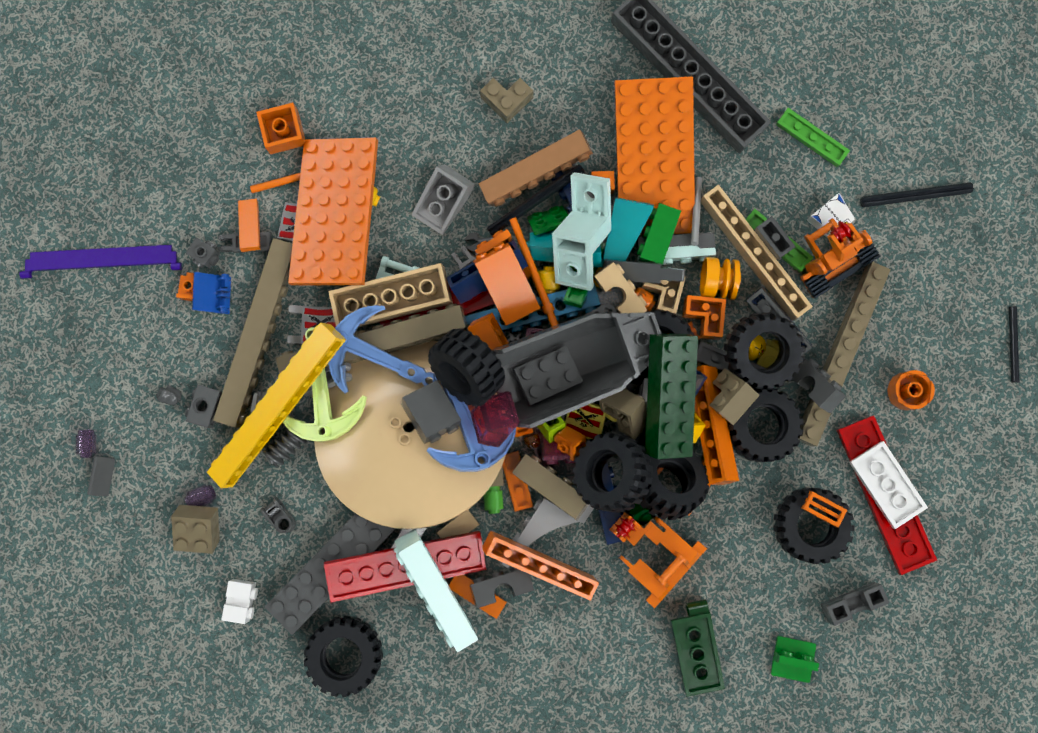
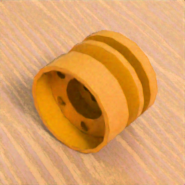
M705 257L701 269L700 296L715 298L719 290L721 299H725L727 295L729 300L736 299L741 282L740 261L733 259L730 264V260L725 259L722 267H720L719 258Z

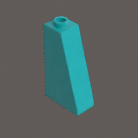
M615 198L611 217V231L607 237L603 260L626 261L653 210L654 204Z
M554 231L534 235L533 232L530 233V240L526 241L533 260L554 262L552 233ZM600 245L593 253V267H602Z

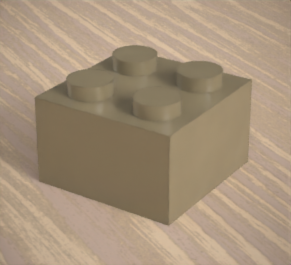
M179 505L171 516L173 550L213 554L220 540L218 508Z

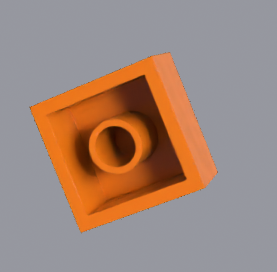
M294 103L256 112L264 146L270 154L304 146L305 136L299 112Z

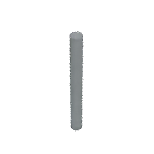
M695 177L694 181L695 204L693 206L691 245L693 246L699 244L701 177Z

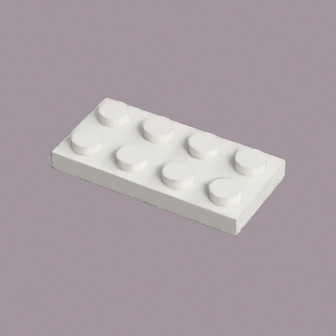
M884 441L879 442L849 462L893 529L898 528L928 508Z

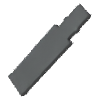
M603 260V268L612 262L615 265L619 264L625 272L622 274L624 278L633 282L660 284L661 280L682 282L685 280V269L662 267V263Z

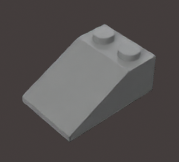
M445 164L436 166L411 215L443 235L468 200L476 184Z

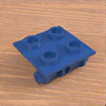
M194 272L192 310L230 314L231 277H229V274L214 275Z

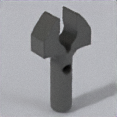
M477 232L470 233L465 238V241L474 240L478 243L474 246H466V248L475 253L478 244L483 241L488 242L493 237L480 238L477 236Z

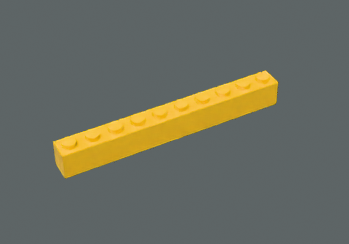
M320 323L313 329V333L308 340L302 343L301 349L290 359L286 369L278 375L276 382L268 388L264 398L256 404L251 415L245 418L244 424L233 434L229 444L223 447L222 453L211 463L207 474L220 488H231L236 484L346 341L331 324Z

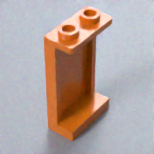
M502 242L493 247L494 250L488 253L484 251L476 255L473 263L502 321L507 326L540 309V305L511 246L508 243L504 244Z

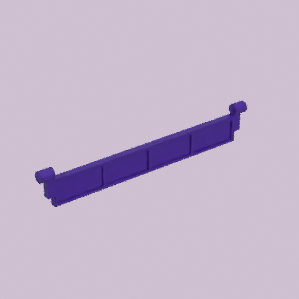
M172 245L30 252V259H25V271H20L19 275L21 279L32 278V271L171 264V270L173 271L182 270V263H177V252L172 251Z

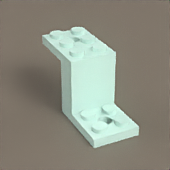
M574 172L571 175L572 211L552 233L555 283L591 291L594 287L593 253L611 231L610 178ZM587 191L592 192L595 198H591ZM570 266L575 267L577 269V272L573 271V269Z

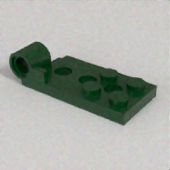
M703 599L686 603L688 616L671 620L685 695L689 697L723 690L725 686L707 601ZM693 630L699 632V636L696 639L689 638V633ZM697 649L703 651L700 658L693 657V652ZM699 669H706L705 676H696V672Z

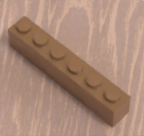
M579 129L478 184L487 203L497 207L504 204L506 199L521 195V191L527 188H535L539 185L538 182L544 179H552L555 177V173L561 170L562 172L569 170L573 167L572 164L588 160L590 158L589 155L593 154L584 133Z

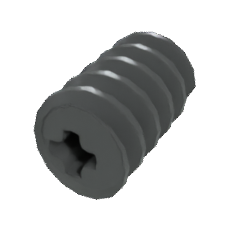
M285 428L287 435L279 434L282 439L281 441L274 439L276 446L269 444L270 451L263 450L266 458L277 468H279L277 464L284 465L283 459H290L288 453L295 454L294 447L297 449L301 448L299 442H307L306 439L300 438L287 428Z

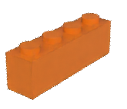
M493 312L472 321L467 327L468 331L472 332L473 335H477L480 337V340L486 342L491 350L509 343Z

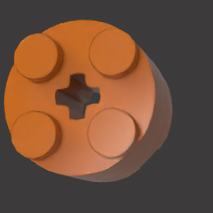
M911 370L893 376L887 389L888 397L891 404L899 409H921L932 401L935 393L934 384L927 377L928 375L922 371Z

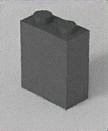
M438 380L402 397L401 405L424 444L428 442L434 443L441 438V435L445 433L452 434L459 429L461 418Z

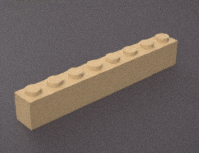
M717 185L701 198V204L789 318L793 321L811 309L813 306L722 188Z

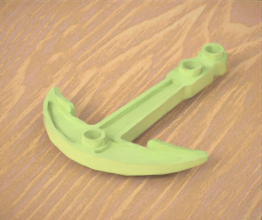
M311 327L306 331V340H308V338L311 336L314 327ZM324 368L312 384L314 423H306L288 415L283 424L290 432L302 439L316 442L331 441L349 432L357 423L365 408L367 397L362 395L353 406L342 412L341 417L333 419ZM322 428L325 429V433L323 435L321 433Z

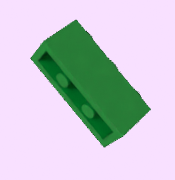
M659 203L657 209L653 208L649 218L652 219L651 226L646 227L643 237H646L645 243L640 244L637 255H640L638 261L662 263L663 265L681 210Z

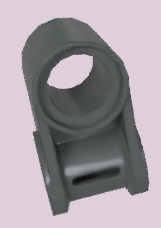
M274 497L267 507L260 509L262 515L279 533H290L295 529L296 521L294 517L288 512L279 498ZM284 519H287L289 522V527L286 530L282 527Z

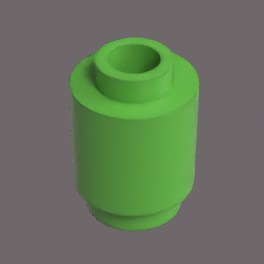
M500 486L490 487L483 496L484 510H488V514L500 513V509H504L502 490H500Z

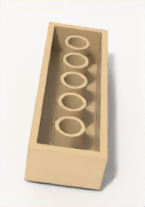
M439 263L367 281L365 285H351L328 291L336 326L348 314L367 306H385V310L373 315L364 324H360L359 327L453 304L449 284L446 279L445 267Z

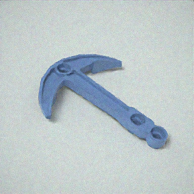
M375 305L360 308L345 316L335 327L346 341L328 365L334 382L344 393L349 392L346 383V365H343L347 351L396 371L400 376L415 383L422 382L424 386L428 385L426 382L427 377H431L433 382L437 380L435 373L426 372L425 368L408 360L403 361L354 335L360 324H364L373 315L385 310V306ZM410 368L415 371L413 376L408 374Z
M443 387L444 392L461 418L459 426L469 453L457 455V452L441 451L431 447L427 449V452L441 465L459 472H478L492 467L508 452L515 438L516 427L510 422L506 431L496 442L486 446L468 405L457 400L455 396H452ZM478 458H482L484 463L480 464Z

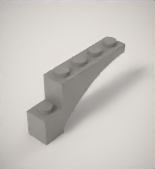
M543 498L542 501L538 499L533 507L535 510L532 517L527 516L522 524L525 528L521 533L517 532L512 540L529 546L539 537L561 526L577 522L584 524L594 508L588 505L578 521H576L546 498ZM502 562V565L506 568L510 567V565H507Z

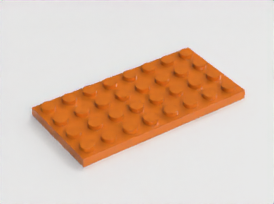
M693 77L615 80L618 198L654 204L653 208L656 209L659 203L681 210L674 234L691 233L693 206L695 204ZM648 218L639 236H643L646 227L651 226L652 219Z
M376 137L305 140L288 279L290 285H365L378 140Z

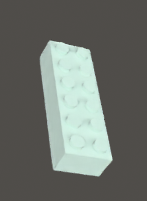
M416 529L395 540L396 548H394L399 563L401 566L404 565L408 578L414 583L417 593L426 603L425 606L430 615H433L435 618V622L439 630L445 635L449 647L454 646L456 651L459 652L476 642L478 638L470 621Z

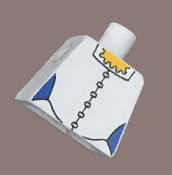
M839 193L807 219L816 229H820L829 223L828 220L831 218L837 224L839 221L850 224L855 220ZM831 230L824 235L826 237L830 235Z

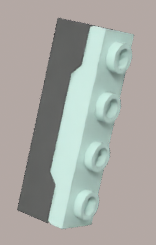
M699 233V244L697 246L691 245V234L673 235L663 265L673 264V261H680L681 264L691 263L692 260L703 262L705 257H715L714 233ZM646 237L637 238V252L640 244L645 243Z

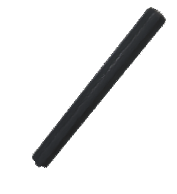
M580 164L576 165L488 226V232L493 236L496 232L503 230L510 225V219L515 217L519 219L571 183V175L574 172L584 174L583 167Z
M969 182L863 196L860 198L861 207H870L969 194L973 192L974 188L973 184Z

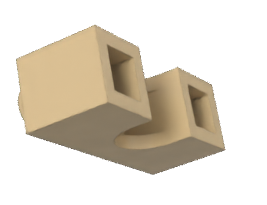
M612 262L593 276L603 292H607L613 287H617L622 291L623 301L615 307L618 313H644L647 311L645 307L647 305L646 301L641 295H636L634 284L624 278L622 274L625 272L619 264L615 265Z

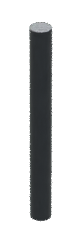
M1017 306L1009 307L1011 383H1020Z

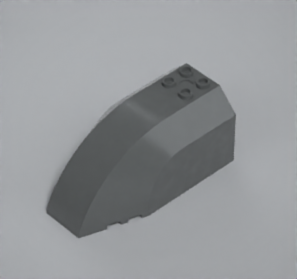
M654 312L590 314L492 349L497 359L501 361V367L505 371L504 384L496 393L503 410L514 427H536L626 388L627 384L636 379L645 368L649 367L650 334H661ZM567 346L583 382L529 406L513 369Z

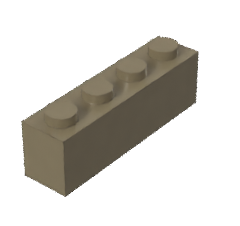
M525 454L512 473L578 521L589 504L583 502L582 496H579L576 490L571 487L573 483L565 477L563 479L557 477V471L550 466H547V468L543 467L540 464L542 461L532 454L530 457Z

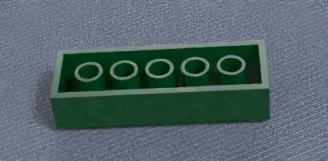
M650 334L645 454L655 459L692 457L698 336L689 334Z

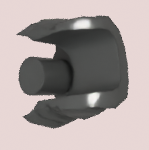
M168 385L167 388L160 387L156 397L161 403L175 406L181 399V392Z

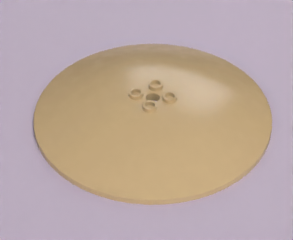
M429 341L389 354L403 361L408 360L425 368L426 372H432L431 365L428 362V354L431 347L438 341ZM366 359L352 363L351 369L346 372L352 375V380L346 382L349 392L344 393L338 386L328 388L333 419L341 417L342 412L353 406L362 395L367 397L360 419L349 432L331 441H314L318 465L329 488L346 507L360 517L381 526L395 529H422L436 526L452 520L469 510L486 494L496 480L506 455L492 467L478 472H459L447 468L429 455L427 452L429 447L441 451L457 452V455L469 453L460 426L454 433H445L441 435L438 441L426 444L423 443L415 428L412 432L404 430L405 425L412 422L401 405L402 397L424 387L422 382L415 383L400 376L396 371ZM410 368L408 374L413 376L415 374L414 369ZM427 377L426 382L430 384L433 382V379ZM497 393L482 406L473 407L468 405L485 445H492L509 426L508 416L500 404ZM324 428L321 431L322 435L325 433ZM478 458V462L480 464H483L484 460L482 458Z

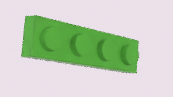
M787 108L776 123L782 130L836 167L840 166L850 152L848 148L790 108Z
M756 209L746 218V221L753 230L767 220ZM789 237L796 247L784 255L782 259L800 273L805 268L804 265L813 259V256Z

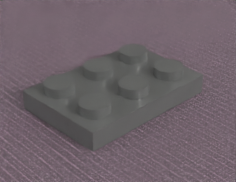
M567 346L513 369L529 406L583 382Z

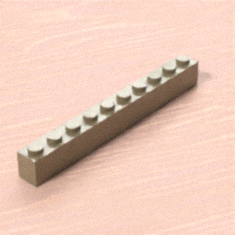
M275 238L272 240L213 421L235 428H240L244 424V420L247 417L245 414L246 408L251 405L253 396H251L252 390L256 388L259 381L257 377L258 371L262 370L264 366V353L270 348V335L276 329V316H279L282 311V305H280L282 298H285L288 293V287L286 286L289 279L292 243Z
M875 262L865 266L823 367L831 375L829 379L831 381L835 380L841 386H843L891 270ZM811 398L802 417L804 424L800 425V429L804 430L803 436H799L798 440L812 447L818 446L831 413L820 408Z
M450 304L446 306V309L440 311L433 309L428 311L426 315H412L409 317V320H394L390 322L391 325H377L367 332L365 330L356 331L354 335L387 353L440 339L452 329H464V331H467L468 325L463 308L457 304ZM287 351L282 353V356L276 358L279 374L286 369L290 359L298 351L294 353L293 351ZM347 351L343 363L352 364L366 359Z

